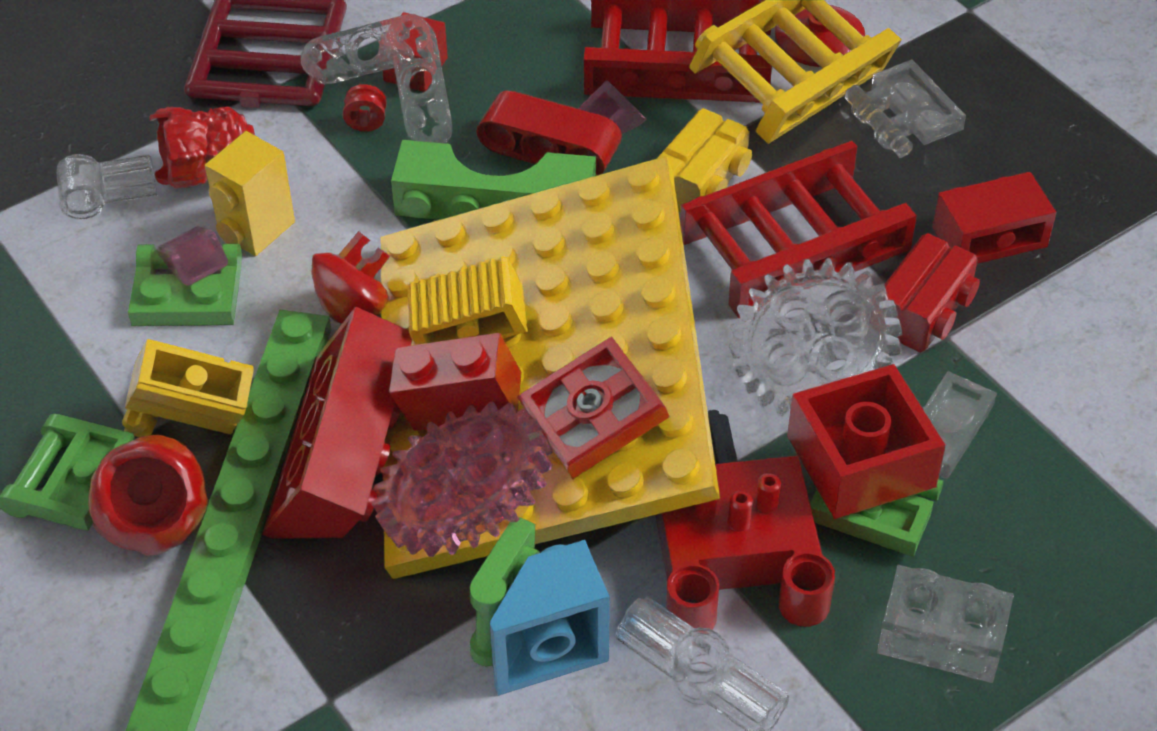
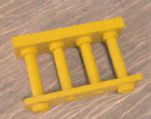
M765 0L718 28L713 25L706 29L695 43V47L698 50L689 68L696 74L718 61L763 104L762 111L765 114L755 132L769 144L883 71L902 39L890 28L885 29L872 38L869 35L863 37L825 0ZM807 9L851 51L845 55L840 52L837 54L833 53L794 15ZM778 26L822 69L816 73L812 70L806 72L765 32ZM748 43L793 87L786 92L782 89L776 91L735 50Z

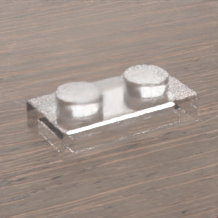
M947 371L923 408L946 445L939 474L946 479L950 477L990 413L997 392Z

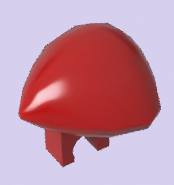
M360 231L355 234L338 255L325 252L316 253L312 256L311 275L315 292L323 310L334 322L339 324L345 321L355 307L378 316L386 307L389 299L387 290L380 281L374 279V276L390 256L378 247L372 257L362 258L361 250L370 240Z

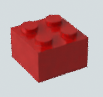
M895 364L792 394L787 437L834 519L937 487L946 445Z

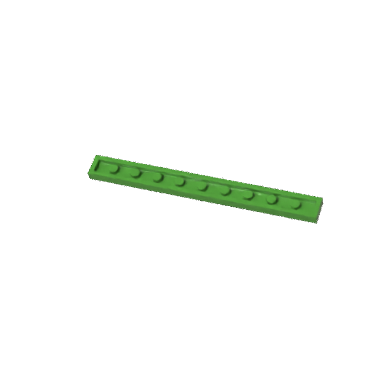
M281 309L278 312L249 392L245 414L237 424L126 731H195L264 529L316 356L327 344L332 330L330 316Z

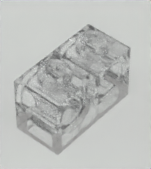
M897 565L882 624L877 653L993 683L1003 649L1014 594L997 590L985 583H969L941 576L929 569H913ZM911 609L922 611L923 614L915 613ZM968 624L978 625L981 628H974Z

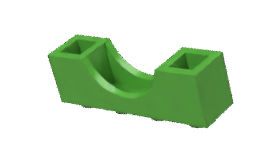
M402 140L391 179L395 216L441 220L596 176V157L547 152L537 164L523 172L506 176H491L477 173L461 164L455 157L450 144Z

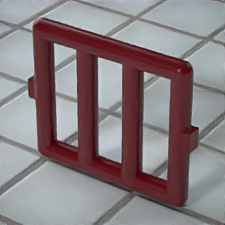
M214 0L184 85L185 94L191 98L240 101L241 107L260 108L261 103L311 107L318 105L322 98L347 10L345 0ZM231 8L326 15L323 26L227 20ZM221 37L317 44L314 56L217 49ZM211 67L309 74L305 87L206 80Z

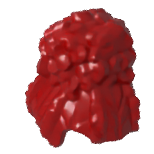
M172 106L156 110L155 113L150 115L149 121H158L159 123L157 140L163 166L154 172V176L158 183L170 185L175 189L205 184L208 180L205 164L245 131L255 135L253 125L247 124L244 115L237 113L229 106L215 108L214 110L210 108L208 112H192L189 109L186 110L181 107Z

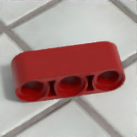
M515 91L500 92L476 130L479 141L487 149L533 164H537L547 152L596 157V176L604 173L622 140L620 128L607 117Z

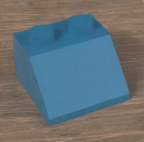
M585 540L569 545H554L546 548L539 554L529 556L490 621L493 674L494 686L498 696L609 661L610 596Z

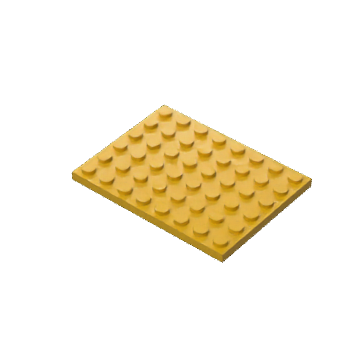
M667 156L380 237L381 249L390 256L381 268V284L387 290L389 297L386 307L381 312L382 319L409 330L407 286L410 282L418 283L420 279L426 280L434 274L443 273L448 275L450 270L458 272L460 267L468 269L470 264L476 265L480 261L491 258L498 260L501 255L508 257L524 289V309L528 330L525 333L503 338L522 372L520 394L612 336L665 405L670 416L662 423L572 479L524 410L520 401L517 417L417 431L412 429L403 413L400 412L394 426L387 430L384 441L390 445V453L383 468L385 569L393 579L488 556L514 515L536 524L535 544L720 499L674 177ZM412 339L411 346H414V345H416V344L414 343V341H413V339Z

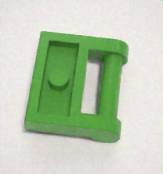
M139 244L136 249V271L128 309L131 326L234 325L242 267L240 244H223L222 249H156L154 244ZM221 269V274H156V270Z
M50 414L41 428V440L13 484L6 485L1 492L0 509L16 518H25L27 515L89 531L93 524L88 507L91 478L100 461L108 452L122 444L135 440L133 433L60 414ZM68 446L42 491H37L38 485L61 447Z
M516 515L513 516L470 585V602L473 608L476 609V630L470 639V656L478 665L485 667L493 666L490 621L527 558L540 553L534 549L536 524Z

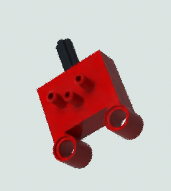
M708 410L720 499L655 515L667 578L666 623L669 629L675 635L685 639L705 637L716 625L719 590L781 583L779 609L785 619L792 624L803 627H811L821 623L826 619L830 611L835 570L832 563L821 552L799 457L789 456L738 462L728 416L726 414H719L718 410ZM800 588H809L813 591H806ZM696 600L699 601V603H688L685 601Z

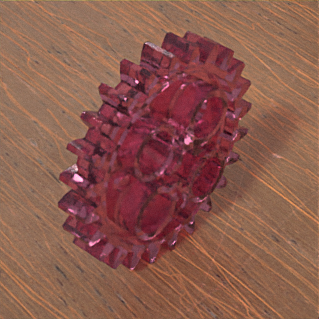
M489 402L482 412L478 413L474 405H469L463 417L456 418L452 411L448 412L445 424L438 427L435 423L429 422L427 423L428 434L421 438L414 435L408 437L412 445L408 451L398 450L393 452L392 455L397 464L381 469L380 472L386 480L374 485L373 489L379 497L372 501V505L378 513L375 516L398 548L405 545L412 555L423 548L429 557H433L444 545L449 554L453 555L458 550L461 541L467 540L472 548L478 547L480 534L487 531L492 536L497 537L500 535L498 524L504 519L510 522L520 520L515 509L518 506H532L535 504L536 501L530 491L546 487L547 483L542 474L553 467L548 459V456L553 451L543 435V430L537 419H532L525 408L516 412L512 403H507L498 410L494 402Z

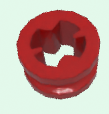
M368 84L351 87L344 97V121L348 126L359 131L378 129L385 120L386 96L380 89ZM360 106H368L369 110H362Z

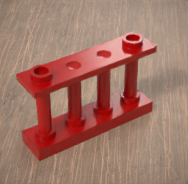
M591 0V28H603L601 48L585 47L584 95L761 103L718 61L696 74L689 66L698 50L695 47V43L706 29L713 25L718 28L765 0ZM621 29L648 30L647 50L619 49ZM771 29L765 32L767 36H771ZM666 31L694 32L693 52L665 51ZM748 43L739 48V55L771 85L772 66L761 55H757V52Z
M853 141L825 149L815 155L681 204L680 226L683 245L707 237L731 268L728 305L737 318L911 250L917 215L906 203L881 211L876 207L853 179L857 145ZM835 188L861 220L844 227H837L813 196ZM793 204L817 233L818 237L800 244H794L770 213ZM751 221L774 250L775 254L757 261H750L726 229Z

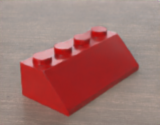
M355 307L316 356L262 535L272 539L343 538L358 521L366 522L378 496V492L371 489L374 477L380 474L390 453V445L384 442L387 430L394 426L401 412L390 395L389 390L396 348L411 346L412 338L409 330Z

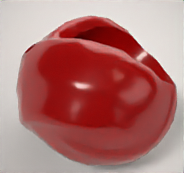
M162 435L139 437L108 452L100 461L91 478L88 498L89 513L97 533L119 548L137 551L146 556L160 555L182 544L199 525L208 504L203 471L196 457L185 445L176 439Z

